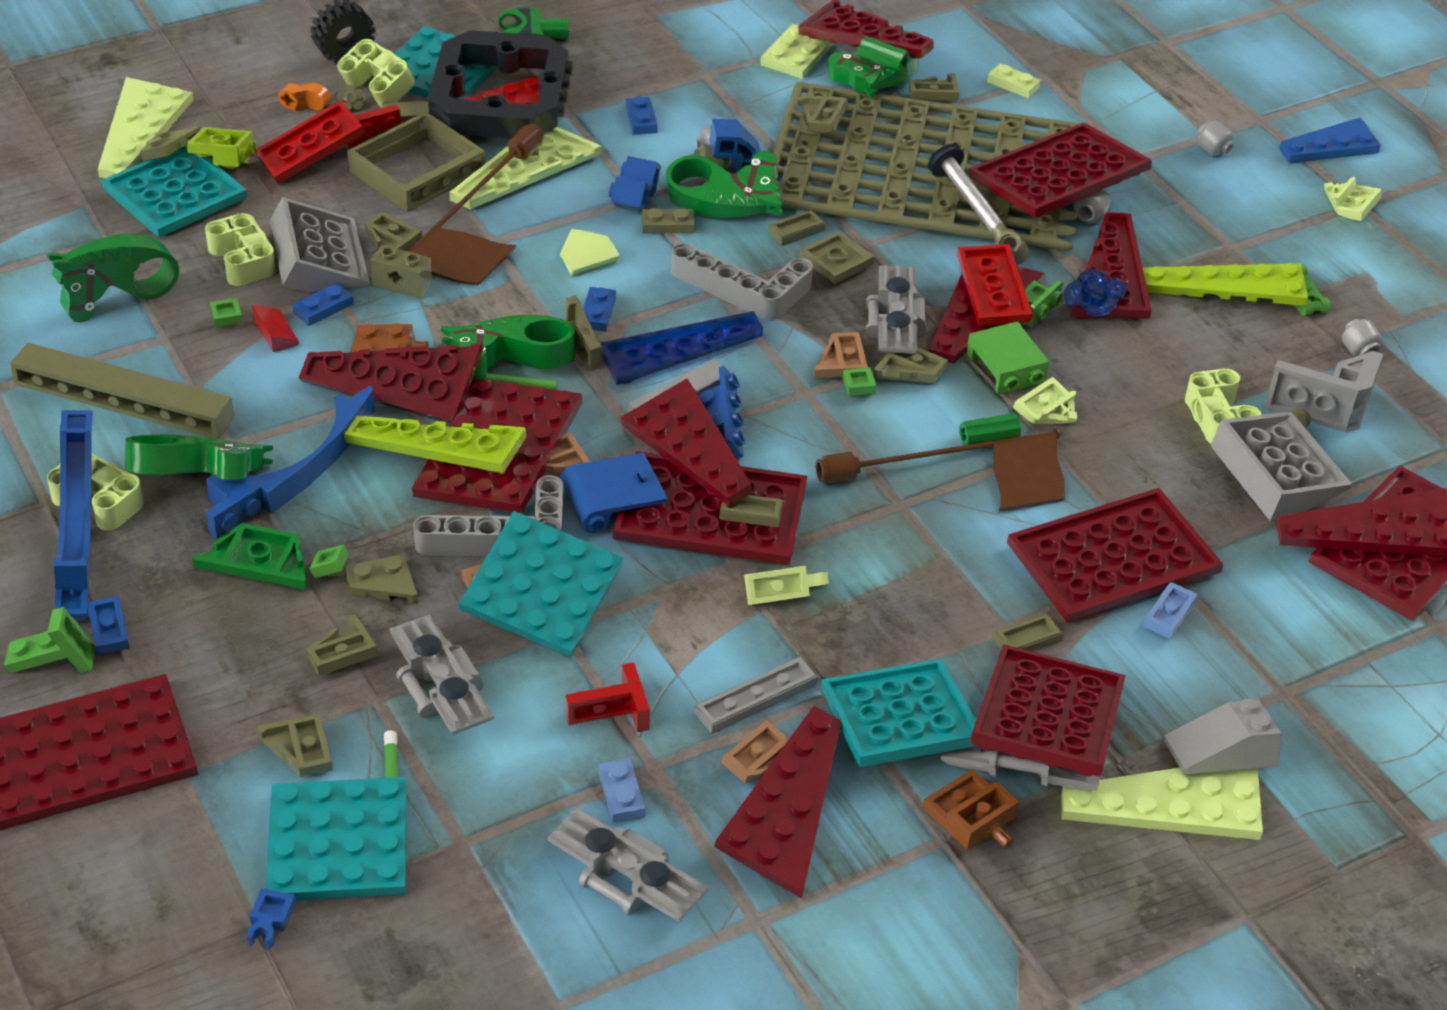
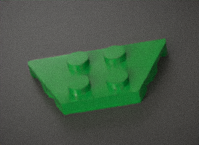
M241 523L233 528L228 535L214 541L213 549L203 556L197 553L192 558L194 568L303 590L307 587L299 534Z

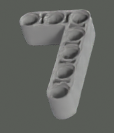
M681 243L672 248L671 273L673 276L765 320H776L781 317L811 289L813 264L805 258L791 260L767 281L690 244Z
M552 475L541 477L536 484L535 516L527 517L563 531V482L560 478ZM421 516L413 524L415 550L427 556H487L510 516Z

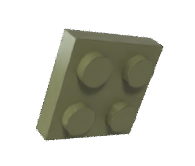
M840 230L800 250V258L811 261L813 268L833 284L874 264V256Z

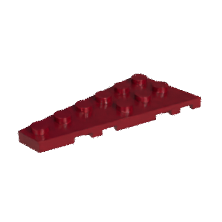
M1017 266L1024 289L1033 281L1040 284L1045 281V272ZM963 274L959 278L928 351L947 359L948 363L955 364L967 353L970 333L986 330L992 326H978Z
M471 344V346L462 347L446 345L443 348H428V346L385 348L384 351L365 349L359 350V352L346 353L342 351L308 352L298 378L302 382L351 396L371 386L374 390V402L450 423L455 419L463 406L484 347L482 344Z
M688 378L621 417L623 427L726 505L731 506L752 493L749 479Z

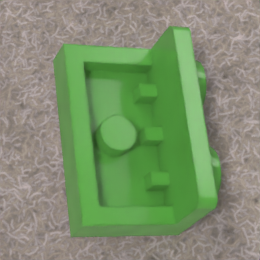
M1057 280L1049 288L1033 281L1025 288L1032 311V321L1023 324L1032 328L1038 321L1044 320L1053 307L1059 306L1063 299V293L1061 292L1062 281Z

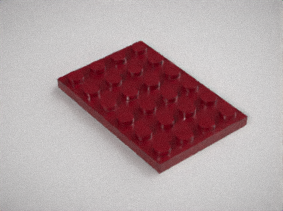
M1083 122L969 168V178L1036 218L1055 209L1062 208L1064 205L1076 200H1081L1083 197L1095 192H1100L1102 189L1114 184H1119L1121 181L1133 176H1138L1140 173L1151 169L1152 160Z
M487 379L476 380L468 392L461 410L455 419L450 422L449 427H461L462 423L474 424V428L489 429L490 425L523 427L526 429V439L504 473L428 459L412 486L413 497L508 512L516 511L523 514L536 490L537 481L543 477L547 469L546 465L550 464L549 459L554 455V450L557 451L562 435L566 434L583 403L582 393Z
M636 451L635 454H645L668 500L664 504L619 511L613 529V539L790 565L807 486V475L741 466L751 483L752 493L749 495L783 500L779 527L720 520L722 501L662 455Z
M1399 465L1364 501L1440 489L1441 487ZM1316 548L1311 553L1309 563L1413 622L1447 586V557Z
M1160 488L1008 534L1007 544L1067 623L1163 592L1170 582L1182 586L1221 573L1223 563Z
M1003 644L972 731L970 744L978 745L980 748L988 751L997 750L1005 752L1018 759L1028 758L1043 762L1049 767H1062L1074 770L1083 776L1101 777L1126 675Z
M166 674L0 717V830L198 775L197 765Z

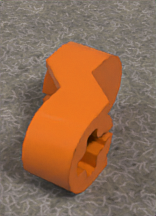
M289 83L278 93V99L285 108L293 111L304 109L320 111L331 101V95L328 89L320 84L297 85Z

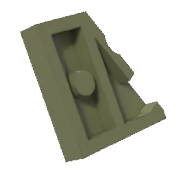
M955 73L948 74L947 80L937 81V77L933 76L926 79L909 81L910 98L925 101L935 100L941 103L959 101V89Z
M802 95V104L809 131L833 133L848 108L847 98Z
M197 126L169 132L168 129L156 132L154 137L148 140L140 151L142 160L166 157L176 150L183 148L187 145V140L192 139L201 130V127Z
M918 347L917 353L912 354L888 352L874 368L873 377L877 379L935 383L947 369L948 360Z
M404 554L344 566L345 577L351 596L375 597L388 601L391 596L407 598L408 603H418L417 592Z
M356 614L350 615L347 618L348 625L340 631L333 628L325 634L323 639L316 641L306 649L308 660L318 676L332 673L338 669L378 656L377 645Z
M320 713L257 726L259 739L299 777L333 770Z

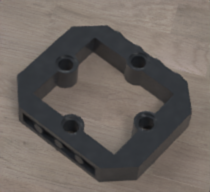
M467 31L442 43L428 95L429 114L461 135L512 138L523 126L529 124L537 125L543 133H546L558 127L559 117H564V103L567 102V89L570 86L573 61H568V50L548 36ZM463 64L497 66L498 71L506 74L515 73L520 68L544 69L545 71L538 76V104L507 103V99L500 95L487 96L483 101L454 99L461 97L466 92L465 68Z

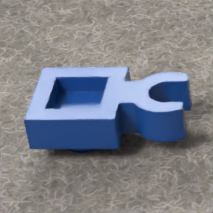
M261 888L250 913L252 926L247 931L249 946H253L255 939L259 936H265L266 949L270 950L274 946V929L285 931L296 904L295 895Z

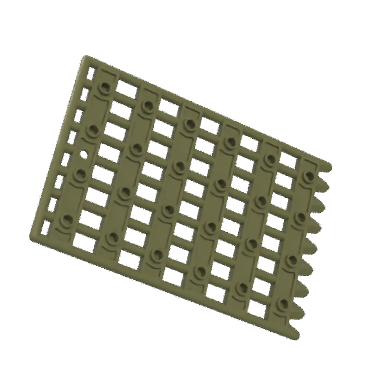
M797 82L794 85L773 151L776 157L778 176H782L781 181H776V185L780 186L781 202L784 208L803 211L812 210L816 213L995 240V237L975 211L958 208V203L970 204L948 175L936 177L930 173L914 171L915 167L928 168L930 159L918 157L919 152L934 154L943 147L921 143L922 138L946 142L945 145H959L965 155L960 167L969 175V168L975 165L967 164L968 160L986 162L1028 145L1023 144L1022 139L1038 141L1080 123L877 93L872 98H868L865 92ZM802 92L808 93L811 96L842 97L856 100L855 104L848 103V108L845 113H852L851 118L842 117L837 125L848 127V130H834L833 133L809 131L804 109L803 111L797 110L798 106H803ZM881 104L904 107L903 111L880 108ZM933 111L952 114V117L945 118L928 115V112ZM877 117L885 119L899 120L900 124L896 125L876 121ZM793 119L800 120L799 124H793ZM976 119L1000 121V126L978 123ZM925 125L946 127L949 130L948 132L925 129ZM1027 125L1048 128L1049 131L1046 133L1025 130L1024 127ZM873 132L897 134L896 139L873 136ZM979 132L998 136L997 139L973 136V133ZM789 133H794L795 137L789 138L788 135ZM821 138L844 141V144L836 145L820 141ZM874 145L893 148V152L869 150V147ZM789 147L791 150L790 152H784V148ZM970 147H984L995 149L994 154L970 150ZM817 152L840 155V158L837 160L817 157L816 155ZM866 159L889 162V167L865 164ZM780 161L787 162L786 167L779 166ZM813 166L836 169L835 174L812 171ZM863 173L886 177L883 182L863 179L861 177ZM971 180L979 191L986 192L984 198L1005 226L1031 230L1030 235L1017 233L1027 245L1063 251L1072 250L1073 243L1059 239L1056 236L1075 235L1076 228L1060 223L1059 220H1077L1078 213L1065 208H1058L1045 213L1043 216L1033 217V220L1008 216L1009 211L1028 213L976 181ZM816 181L822 183L832 184L831 189L822 187L809 186L808 182ZM915 181L935 184L936 186L935 189L911 186V183ZM858 188L881 191L882 195L874 196L857 192ZM807 195L827 198L828 201L825 204L805 201L803 199ZM908 196L933 199L932 204L907 201ZM854 203L878 206V210L870 211L853 207ZM904 212L929 214L928 219L904 216ZM955 218L980 222L979 227L955 224L954 221Z

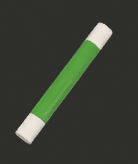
M390 730L384 733L385 778L399 777L397 733Z

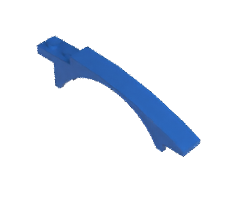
M368 386L349 399L341 394L334 398L336 418L332 431L318 449L296 464L275 472L247 476L239 480L219 479L217 475L208 477L206 482L209 501L215 504V506L206 511L209 533L215 538H219L262 509L272 514L310 486L350 445V443H346L344 433L356 416L371 417L375 410L373 388Z
M92 410L61 411L60 517L57 556L54 558L55 609L65 607L75 621H87L88 619L87 602L90 579Z

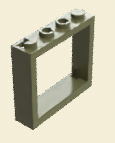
M424 112L348 150L349 172L406 212H410L457 187L486 164L485 150L428 112ZM426 138L455 157V159L405 185L374 165Z

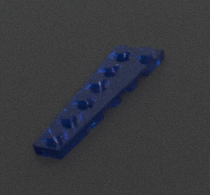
M751 311L600 342L603 350L602 357L616 385L631 383L633 380L761 337L763 336V326L755 312Z

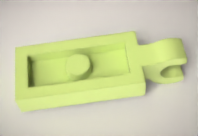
M806 566L744 574L748 605L810 596L809 587L829 584L828 572L807 574Z

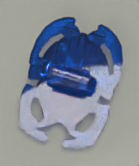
M1089 269L1067 285L1063 298L1071 307L1080 305L1083 310H1087L1089 315L1104 316L1115 309L1118 300L1124 297L1128 285L1117 277H1113V281L1104 278L1107 275L1106 272ZM1114 287H1118L1120 291H1115Z

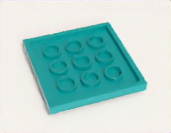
M423 26L394 53V55L407 63L415 79L414 86L408 92L428 98L442 43L455 37L453 34H447L431 27ZM463 64L465 68L466 92L461 97L454 99L469 97L497 70V66Z
M187 145L166 157L144 161L101 180L102 189L158 238L247 198V190L219 166L213 165V161L208 157H199L197 154L188 153Z
M513 511L460 600L459 610L571 658L620 571L624 557Z
M942 659L821 679V690L835 718L841 721L840 729L859 767L978 746L970 744L976 718Z
M406 777L278 783L271 785L266 889L293 894L296 901L406 894Z

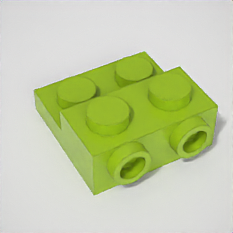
M203 127L187 143L188 153L197 154L199 157H210L213 155V165H221L224 169H235L241 163L247 164L249 155H255L254 150H256L257 145L256 141L253 140V131Z

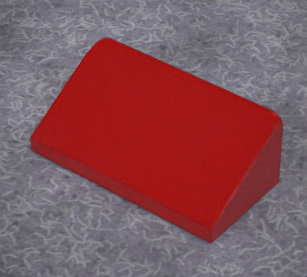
M252 305L253 319L273 352L299 344L297 337L279 309Z

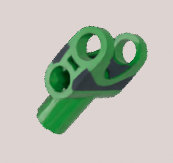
M537 8L507 9L501 12L498 18L499 26L505 30L502 33L544 35L552 40L569 39L568 18L543 19L542 12ZM511 16L515 18V21L511 24H505L503 19Z

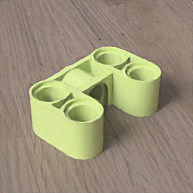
M370 39L358 42L340 59L337 65L346 84L353 85L354 88L361 86L371 76H374L369 84V89L381 108L382 102H398L415 83V79L404 60Z
M242 213L215 220L206 225L205 232L208 251L214 256L225 255V271L229 284L234 286L246 285L272 277L276 273L273 246L253 216Z
M1231 369L1195 372L1189 378L1185 402L1209 443H1212L1221 420L1262 415L1261 411L1255 406L1239 405L1230 407L1235 401L1240 382V375Z
M92 453V494L94 495L92 506L98 528L111 531L120 527L143 507L144 500L139 477ZM59 464L47 475L51 499L57 506H60Z

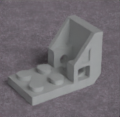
M1371 351L1338 362L1333 376L1278 360L1264 408L1278 413L1288 412L1293 408H1303L1311 414L1312 423L1342 432L1357 430L1360 428L1383 354Z

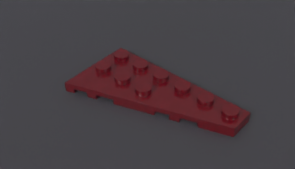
M840 0L830 1L798 25L799 35L808 36L810 39L820 38L831 43L840 42L846 43L851 47H858L863 38L869 37L908 51L913 59H921L934 49L933 39L916 32H903L902 26H889V21L866 11L856 12L854 11V6L849 4L844 7L840 5Z
M1106 212L1085 269L1081 286L1078 289L1070 317L1150 319L1152 310L1131 213Z
M1440 488L1278 516L1276 527L1279 545L1447 557V489Z
M816 706L811 708L718 836L714 845L718 850L802 898L841 726L839 719Z

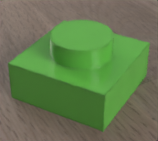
M237 298L210 302V310L215 328L243 323Z
M870 367L843 370V381L848 396L876 394L877 385Z
M345 545L317 551L309 568L314 578L325 575L330 577L342 571L349 555Z

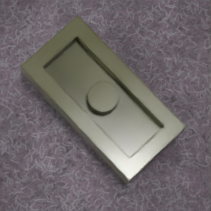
M642 209V233H694L693 209Z

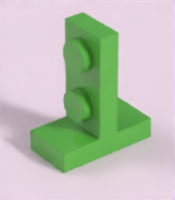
M60 607L52 610L48 631L20 638L9 643L4 666L10 673H15L68 658L81 674L92 670L96 646L65 607Z

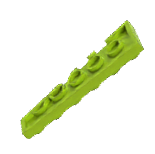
M1301 263L1142 267L1148 293L1188 295L1193 297L1215 294L1220 299L1229 300L1230 296L1246 297V301L1257 302V298L1273 299V303L1307 306L1308 295Z
M356 416L344 433L346 443L504 473L527 437L526 429L523 427L490 425L489 429L474 428V424L462 423L461 427H449L446 425V422L435 421V423L430 425H420L418 420H398L395 418Z

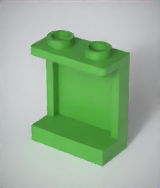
M1018 322L969 334L966 355L971 361L981 359L996 378L995 391L997 394L1026 388L1046 381L1049 361Z

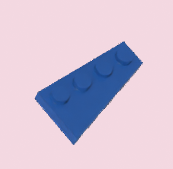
M1360 117L1283 140L1279 149L1288 163L1379 153L1381 144Z

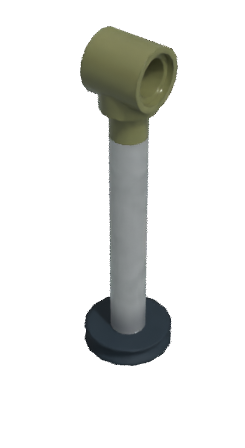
M948 144L938 149L928 162V168L932 171V174L936 177L948 175L995 237V245L1010 244L1011 248L1016 246L1012 250L1016 265L1024 263L1029 256L1027 244L1014 230L1008 229L960 167L965 156L960 146Z

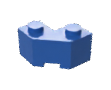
M712 119L709 141L713 157L731 158L733 174L743 167L750 165L753 155L761 151L758 140L736 119Z
M627 156V161L623 162L621 166V177L616 176L615 182L611 183L609 189L611 202L617 206L640 211L647 209L648 196L653 197L656 192L662 166L656 161Z

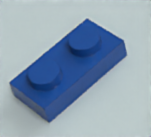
M637 96L626 98V110L633 135L657 133V121L650 97Z
M335 283L292 304L293 313L310 326L354 303L353 295L341 285Z
M603 287L589 288L583 310L592 330L607 331L616 300V290Z
M119 596L87 602L97 655L130 649Z

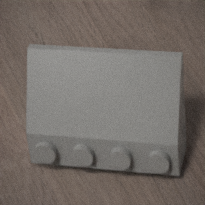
M282 197L270 219L282 285L291 290H300L307 293L319 292L335 283H338L344 289L368 286L370 281L354 218Z
M1291 411L1221 420L1211 443L1212 449L1270 521L1277 520L1278 516L1305 512L1351 489L1353 485Z

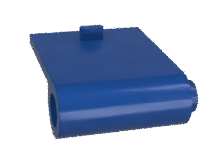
M644 453L574 464L564 469L560 476L563 487L583 529L589 533L604 530L610 523L611 513L664 504L668 500Z

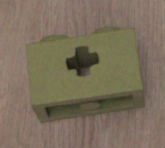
M381 245L370 260L373 286L422 298L432 284L430 257Z

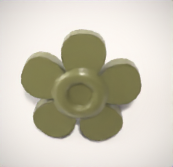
M346 85L344 92L340 91L337 93L336 100L338 102L342 100L350 111L352 107L355 111H360L363 108V103L360 100L364 99L365 94L360 89L355 91L353 85Z

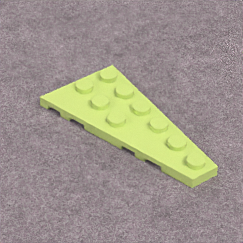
M126 77L98 166L99 177L107 178L139 164L142 160L140 151L144 148L146 142L152 139L156 132L169 129L193 102V93L181 90L180 88H172L159 85L158 83Z
M556 127L544 133L542 144L526 160L513 157L463 207L471 210L601 154V145ZM508 146L450 191V201L458 204L510 154Z
M1180 768L1102 779L1099 781L1098 790L1094 789L1091 792L1063 787L1061 793L1062 820L1260 840L1263 827L1258 768L1184 775Z

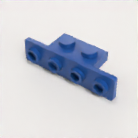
M723 365L719 367L720 385L698 394L720 433L725 432L726 443L739 459L744 457L743 445H745V438L741 432V426L744 423L739 411L742 403L737 391L740 384L737 376L733 372L730 373Z

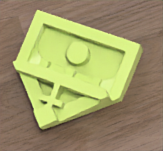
M1351 177L1347 183L1340 185L1339 183L1334 185L1332 182L1324 184L1326 194L1336 213L1352 220L1362 221L1382 198V189L1356 185L1355 177Z
M571 229L560 253V258L563 259L571 276L617 262L620 257L608 236Z
M1051 377L1016 400L1013 408L1033 424L1075 423L1077 420L1074 404L1076 391L1068 392L1054 377Z

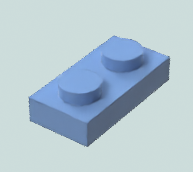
M1170 582L1144 618L1143 627L1171 639L1195 605L1198 594Z
M631 759L598 764V773L612 822L645 817V805Z

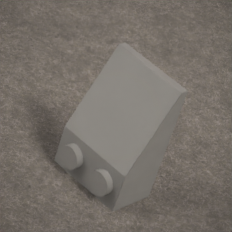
M1243 699L1239 702H1228L1165 734L1164 742L1183 774L1188 775L1277 767L1282 732L1259 700Z

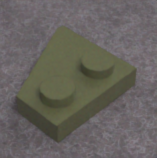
M381 211L365 223V232L377 250L381 245L407 251L422 238L421 230L384 211Z
M576 295L566 298V321L570 322L574 327L575 351L590 371L600 368V356L603 355L602 346L591 328Z

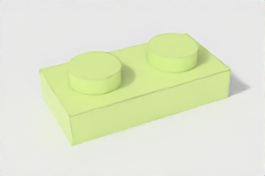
M1002 64L996 66L988 74L987 78L988 83L1025 98H1030L1040 88L1041 84L1040 79Z

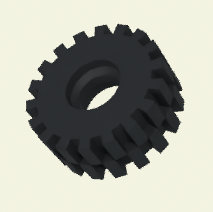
M334 0L333 6L329 3L324 5L326 10L322 11L320 9L317 12L319 18H313L312 22L315 26H311L310 31L313 34L311 38L325 58L329 61L332 60L333 63L338 64L339 60L361 40L370 39L373 42L375 40V36L372 34L376 33L373 26L374 22L363 8L354 1L343 0V3H341L339 0ZM351 27L347 36L337 39L341 30Z

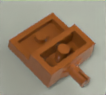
M412 324L358 325L350 352H359V350L365 349L384 351L385 348L428 346L429 348L428 341H416Z
M973 769L924 799L923 809L967 850L989 837L995 839L1003 849H1007L1014 842V838L1007 834L1002 827L1016 819L1019 801L1000 783L995 781L990 785Z

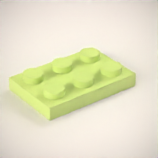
M792 24L761 56L760 65L803 79L834 43L825 39H810L808 36L799 35L798 25Z

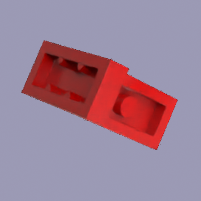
M394 104L354 115L362 125L365 134L346 145L349 149H352L362 144L363 140L374 138L400 125V108Z
M634 662L622 664V684L565 694V712L568 725L631 714L637 732L650 730V707Z

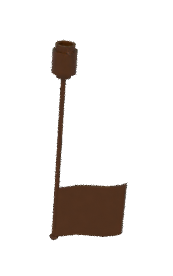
M535 124L523 126L508 141L510 154L408 250L411 253L430 257L433 275L457 283L479 285L516 249V245L497 243L466 232L440 227L513 157L526 160L542 144L544 133L541 128Z
M1054 428L1052 432L867 461H859L858 457H854L852 452L824 455L822 459H817L815 464L818 480L832 484L855 480L857 474L860 473V467L993 447V469L1000 493L999 511L1063 501L1065 493L1064 478L1057 457V439L1060 438L1061 431L1057 428Z

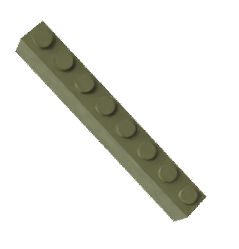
M27 343L10 362L15 385L219 440L234 420L232 397L39 345Z

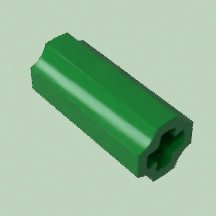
M869 37L863 38L858 47L860 58L899 72H903L910 61L908 51Z
M1016 413L963 421L962 424H959V433L962 444L969 445L1021 436L1019 417Z

